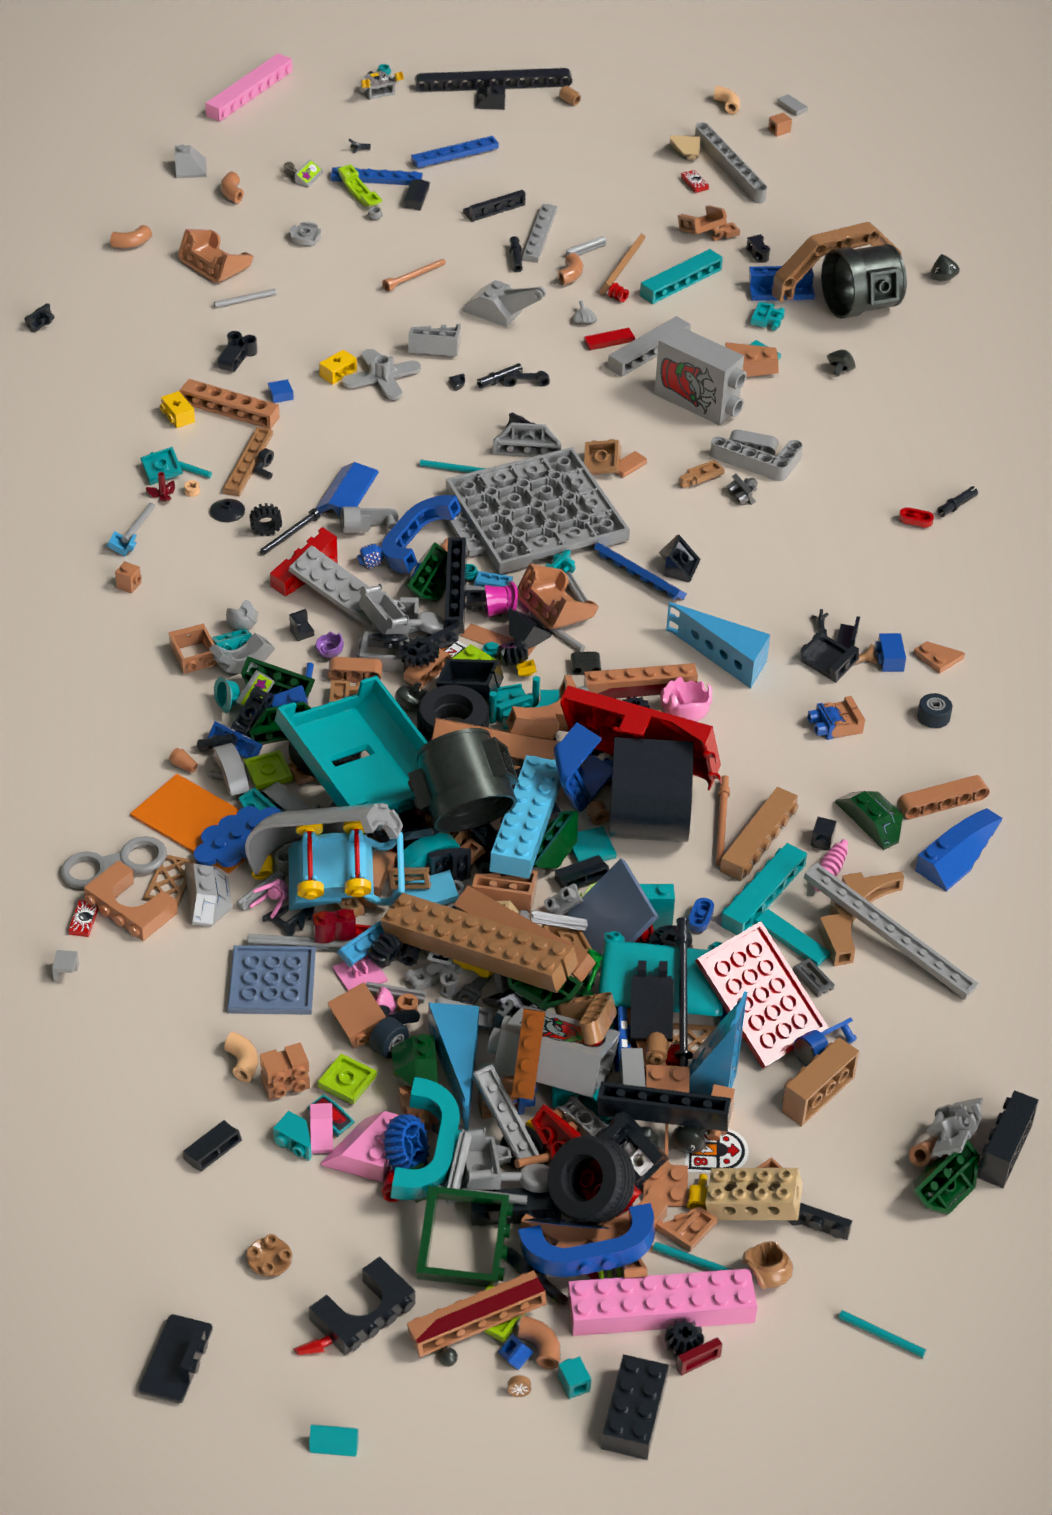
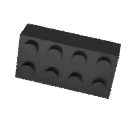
M1015 1090L1011 1098H1006L1003 1105L1004 1111L999 1113L995 1123L998 1126L992 1128L988 1138L990 1141L988 1144L985 1143L982 1149L981 1156L983 1157H981L978 1169L981 1170L979 1179L1004 1189L1032 1128L1039 1099Z
M623 1354L602 1433V1450L648 1460L667 1383L669 1364Z

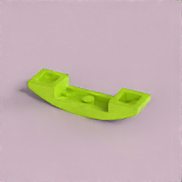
M352 164L338 168L345 186L361 204L370 207L382 203V199L375 191L371 192L358 178L359 172Z

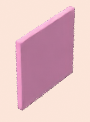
M368 955L350 968L345 962L332 966V969L347 991L363 982L365 984L366 982L382 984L388 981L381 968L371 962Z

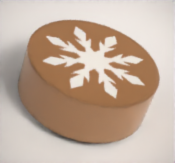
M517 1375L508 1380V1393L510 1395L524 1397L531 1392V1381L528 1377Z

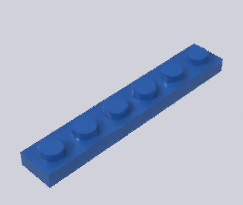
M493 136L413 154L411 155V161L417 168L485 151H492L499 148V143Z
M332 167L331 181L343 182L338 172L340 167ZM355 168L359 172L358 178L363 183L410 185L412 179H423V172L417 171L406 172L401 170L388 171L386 169Z
M599 542L596 543L594 549L600 551L598 555L605 559L610 557L613 559V564L619 567L622 565L627 567L625 571L634 576L636 573L639 574V579L646 583L651 581L654 583V588L663 591V589L668 591L667 595L676 600L679 597L684 600L687 595L684 591Z

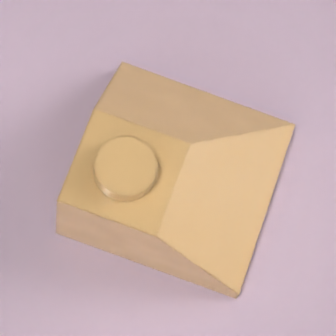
M670 135L669 145L679 154L687 157L688 160L699 158L700 137Z

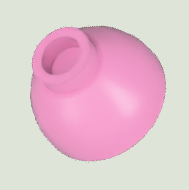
M381 987L374 999L378 1005L388 1006L390 1012H393L397 1002L394 1001L393 995L387 988Z

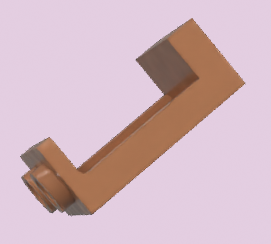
M707 205L705 206L706 215L704 216L677 215L680 231L699 234L727 224L725 209Z
M364 982L327 1002L333 1016L341 1025L353 1048L366 1044L374 1027L386 1018Z

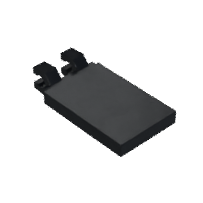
M432 820L403 825L401 830L403 841L434 836L440 832L434 828ZM376 830L373 833H367L368 837L375 835L377 837L376 841L381 843L390 840L386 831L384 833L381 830Z
M638 960V975H634L631 978L630 1041H646L651 1033L659 1032L665 1036L667 1042H673L674 979H671V976H667L668 961H659V976L646 975L647 961Z

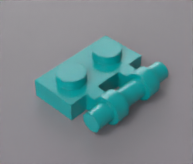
M759 301L751 318V324L758 327H767V324H770L771 329L775 331L781 325V320L785 316V309L782 307L775 309L774 304Z

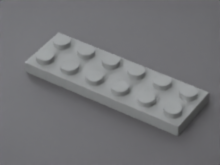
M311 545L289 567V572L373 631V622L359 606L361 598L360 588L362 586L366 588L369 586Z

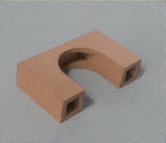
M118 860L84 887V899L90 906L97 905L102 915L111 918L118 926L128 930L132 936L145 941L178 914L177 900L162 890L147 903L140 906L128 907L118 903L116 898L134 884L133 870Z

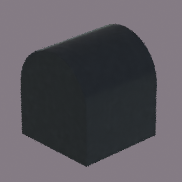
M614 737L609 838L688 842L692 807L694 742Z

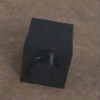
M817 817L812 832L811 846L830 850L837 821Z

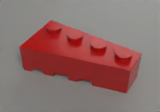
M321 527L318 530L319 534L314 538L311 536L302 549L297 548L291 559L288 560L286 558L270 572V586L286 597L305 585V582L289 572V567L311 545L338 564L337 536Z

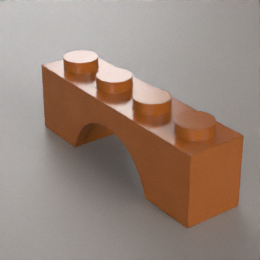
M523 1008L512 1097L534 1100L545 1011Z

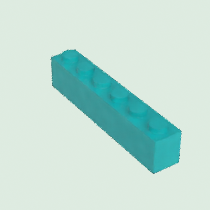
M708 249L641 282L640 296L653 305L721 271L723 257L712 249Z
M786 843L782 849L779 848L772 860L769 859L761 872L758 871L753 880L744 886L743 891L733 898L732 903L722 910L720 915L722 918L721 927L736 935L749 929L755 923V919L767 910L804 869L807 853L789 843Z

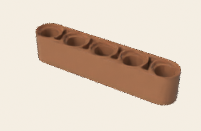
M974 775L906 793L898 798L897 805L907 819H914L981 801L989 795L990 790L979 775Z

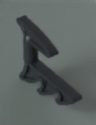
M286 905L280 907L274 918H270L273 912L271 911L262 917V921H271L283 929L287 936H294L297 924L299 925V930L302 931L305 926L306 916H308V920L312 919L314 907L304 908L285 922L280 917L289 911V906Z

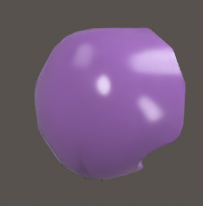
M330 631L319 637L315 646L319 655L324 658H333L342 653L344 642L340 633L334 634Z

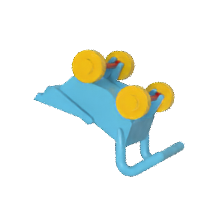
M361 821L343 822V830L349 834L329 833L318 835L323 831V824L296 826V832L303 835L301 841H294L292 847H288L290 911L341 903V898L364 897L366 900L379 906L393 905L400 895L405 893L403 833L400 832L398 839H390L388 842L381 843L363 834L365 831ZM397 844L399 888L389 898H381L374 895L372 848L386 851L392 849Z

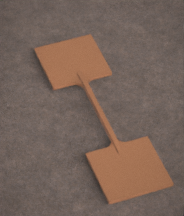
M647 1065L646 1087L689 1093L690 1067ZM665 1124V1154L667 1156L669 1124ZM667 1160L644 1183L643 1198L650 1193L668 1202V1207H687L688 1166L672 1165Z

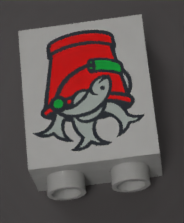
M677 325L658 341L654 394L713 423L721 425L730 416H738L744 405V400L740 398V391L747 377V373L743 371L744 355Z
M523 1005L513 1017L507 1015L504 1017L500 1029L494 1028L492 1030L487 1052L496 1055L494 1062L495 1070L511 1075L515 1074L523 1008L540 1009ZM545 1011L536 1082L593 1097L600 1088L601 1081L604 1082L612 1072L620 1032L608 1029L602 1041L586 1045L584 1044L579 1024L580 1020Z

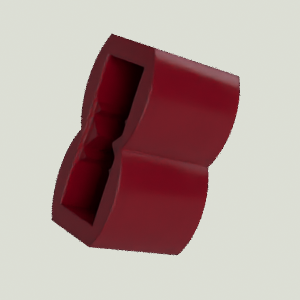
M341 909L335 912L321 911L313 914V936L315 943L325 944L335 940L349 941L356 938L354 911L351 909Z

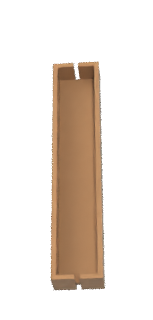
M406 893L400 895L393 904L394 909L390 908L380 920L384 933L393 934L402 943L557 993L565 983V976L569 977L578 965L573 946Z

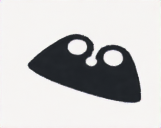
M542 1217L524 1220L555 1225L610 1229L596 1223H577L580 1221L571 1220L569 1221L571 1223H567L566 1220Z

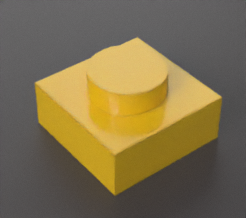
M534 659L516 665L519 676L528 677L537 672Z

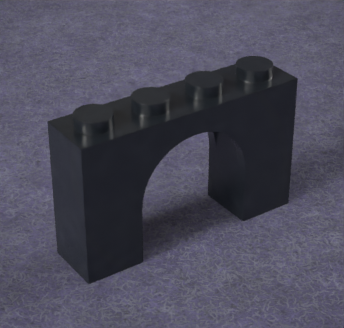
M380 1256L362 1268L363 1283L381 1300L379 1307L375 1311L361 1316L348 1314L327 1294L309 1307V1320L325 1336L328 1335L331 1338L332 1343L344 1356L351 1351H356L364 1341L375 1337L379 1330L386 1325H391L398 1316L410 1311L415 1305V1290Z

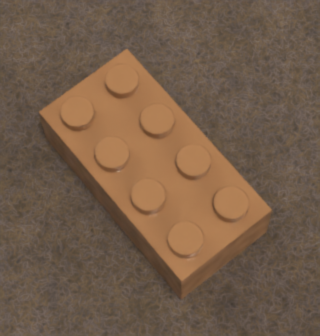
M840 1037L833 1043L830 1042L820 1055L814 1056L807 1067L804 1066L800 1069L794 1079H789L784 1086L785 1093L782 1099V1113L802 1127L855 1078L859 1050Z

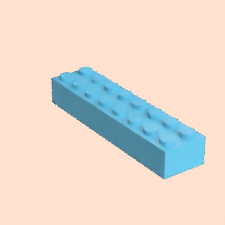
M526 755L518 777L519 782L516 783L514 788L517 803L503 818L491 851L490 871L529 879L561 783L555 760Z

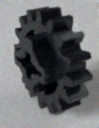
M416 636L414 639L409 638V642L403 641V645L399 646L401 662H405L406 666L412 664V668H415L416 665L422 668L424 664L429 666V662L435 663V658H439L440 652L437 641H433L432 638L427 640L426 636L422 638Z

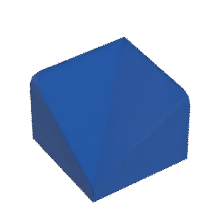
M512 1334L499 1349L498 1353L516 1369H520L532 1355L533 1351Z

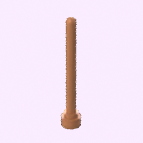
M441 259L398 278L384 279L382 281L383 288L387 292L392 291L398 284L446 264V261Z

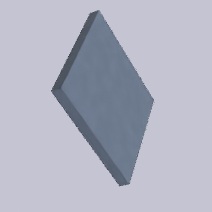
M621 858L582 897L583 902L567 913L570 917L587 920L588 926L582 932L591 948L601 955L603 953L605 932L616 931L625 937V942H635L659 917L626 861Z
M234 945L228 1013L312 1015L316 947Z

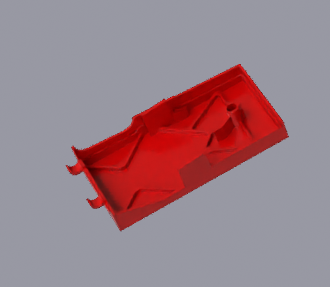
M567 685L560 704L568 731L577 722L601 737L602 740L594 749L613 755L614 737L694 742L693 775L706 780L708 783L707 790L709 791L715 779H718L720 784L722 783L721 776L718 774L721 762L713 726Z

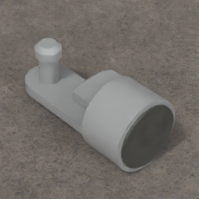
M342 507L340 527L342 533L368 532L371 525H387L389 529H392L399 516L398 512L392 508Z

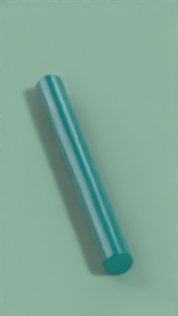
M179 461L183 470L207 478L212 476L211 471Z
M420 460V466L465 473L487 469Z
M655 1242L653 1250L710 1271L734 1270Z
M841 1310L839 1314V1319L923 1358L926 1353V1349L844 1310Z

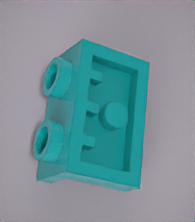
M242 629L211 638L215 645L225 650H235L242 647L252 634L247 629Z

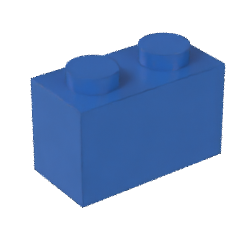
M880 633L878 641H875V652H878V665L881 664L882 672H904L906 654L901 633Z

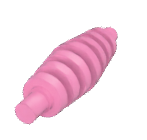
M842 839L840 843H835L820 862V865L835 877L840 873L848 853V841Z

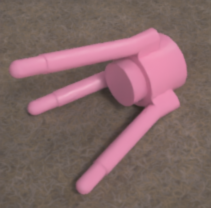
M279 879L254 889L253 893L268 889V892L250 904L249 907L253 908L268 897L272 900H279L270 915V918H274L283 902L288 898V886Z

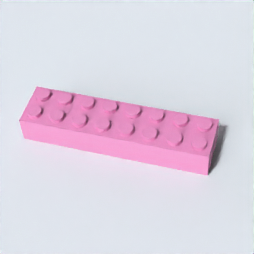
M750 1269L569 1281L568 1304L573 1336L667 1329L669 1324L674 1325L676 1319L679 1322H683L685 1318L688 1323L695 1320L696 1327L755 1323L757 1302Z

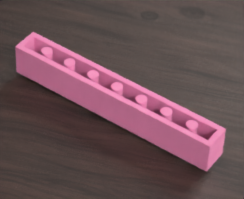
M279 53L206 102V116L222 121L291 73L293 68L292 59Z

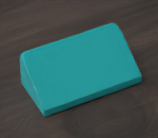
M314 1424L310 1426V1453L351 1457L357 1455L359 1444V1431L357 1428Z

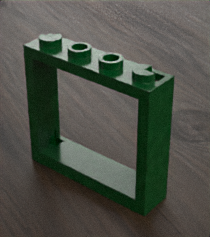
M429 1186L416 1268L417 1279L486 1288L489 1284L497 1286L499 1281H503L505 1268H501L502 1260H506L508 1246H504L505 1238H509L511 1225L507 1224L508 1216L512 1217L513 1203H510L509 1195ZM438 1199L501 1206L492 1274L428 1267Z

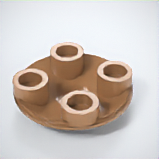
M268 1234L264 1238L255 1241L248 1248L247 1262L249 1267L259 1275L266 1277L277 1276L289 1268L292 1262V1252L283 1240L278 1239L274 1234Z

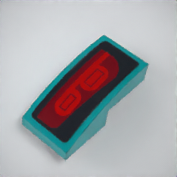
M323 1094L312 1104L332 1103L333 1133L338 1137L350 1128L355 1121L338 1104Z

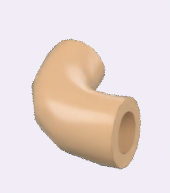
M716 86L714 100L725 103V110L729 114H736L740 108L739 97L728 88Z
M232 1031L225 1041L224 1050L237 1058V1064L233 1068L235 1077L242 1082H250L259 1064L258 1052L250 1040Z

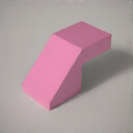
M332 1103L310 1104L311 1154L331 1153L333 1151Z

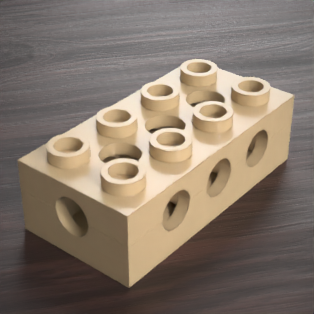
M711 1168L705 1205L707 1211L718 1218V1220H798L803 1182L798 1168Z

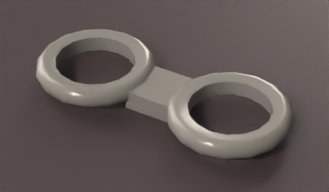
M143 836L128 841L118 853L101 856L95 852H79L70 856L64 862L61 868V877L69 886L84 889L87 884L118 860L131 868L134 873H150L164 864L167 858V849L160 840L154 837ZM143 845L152 846L159 852L157 858L148 864H135L128 858L129 853L134 848ZM81 861H94L100 866L98 874L86 880L75 879L69 873L71 867Z

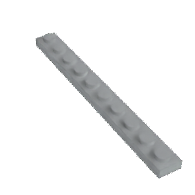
M816 863L805 873L803 878L962 998L966 999L977 988L979 983L821 865Z

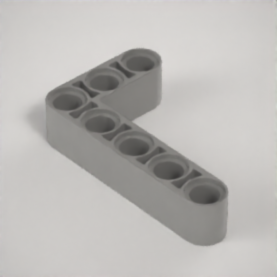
M714 437L711 440L710 456L716 460L776 481H784L801 460L803 445L798 440H790L778 456H774L723 437Z

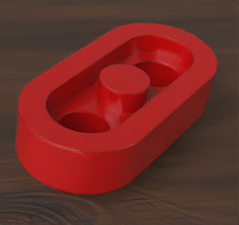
M905 507L899 512V520L904 524L927 528L933 525L934 515L929 511Z

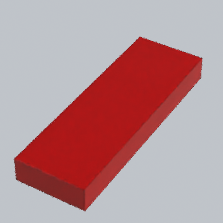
M629 327L584 336V342L589 350L629 343L635 340V336Z

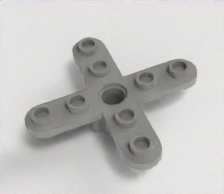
M366 349L362 352V359L369 370L346 375L343 377L342 382L349 389L377 382L388 399L397 400L401 398L402 390L394 378L418 373L421 370V364L414 360L393 364V356L388 357L381 355L374 349Z

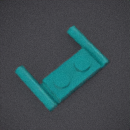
M533 677L532 693L497 704V693L491 691L489 693V723L494 724L496 720L500 723L503 722V710L511 711L512 706L536 707L539 704L540 677Z

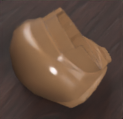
M762 1242L744 1251L742 1263L748 1265L761 1289L777 1288L786 1284L792 1277L793 1263L777 1242Z

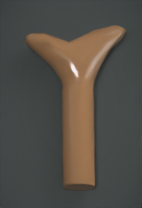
M873 644L869 646L865 653L859 655V660L856 663L869 661L878 665V659L874 656Z

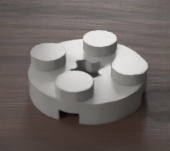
M301 222L299 226L295 224L290 228L291 242L293 244L313 247L321 239V229L311 222Z

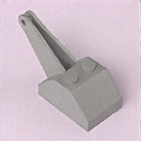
M494 280L481 288L465 304V312L507 327L524 308L540 301L546 295V291L542 287L512 289L510 285Z

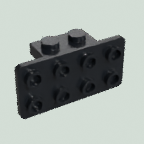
M171 1314L167 1319L141 1380L139 1393L178 1404L182 1403L194 1374H197L201 1357L207 1351L208 1340L213 1331L212 1324Z

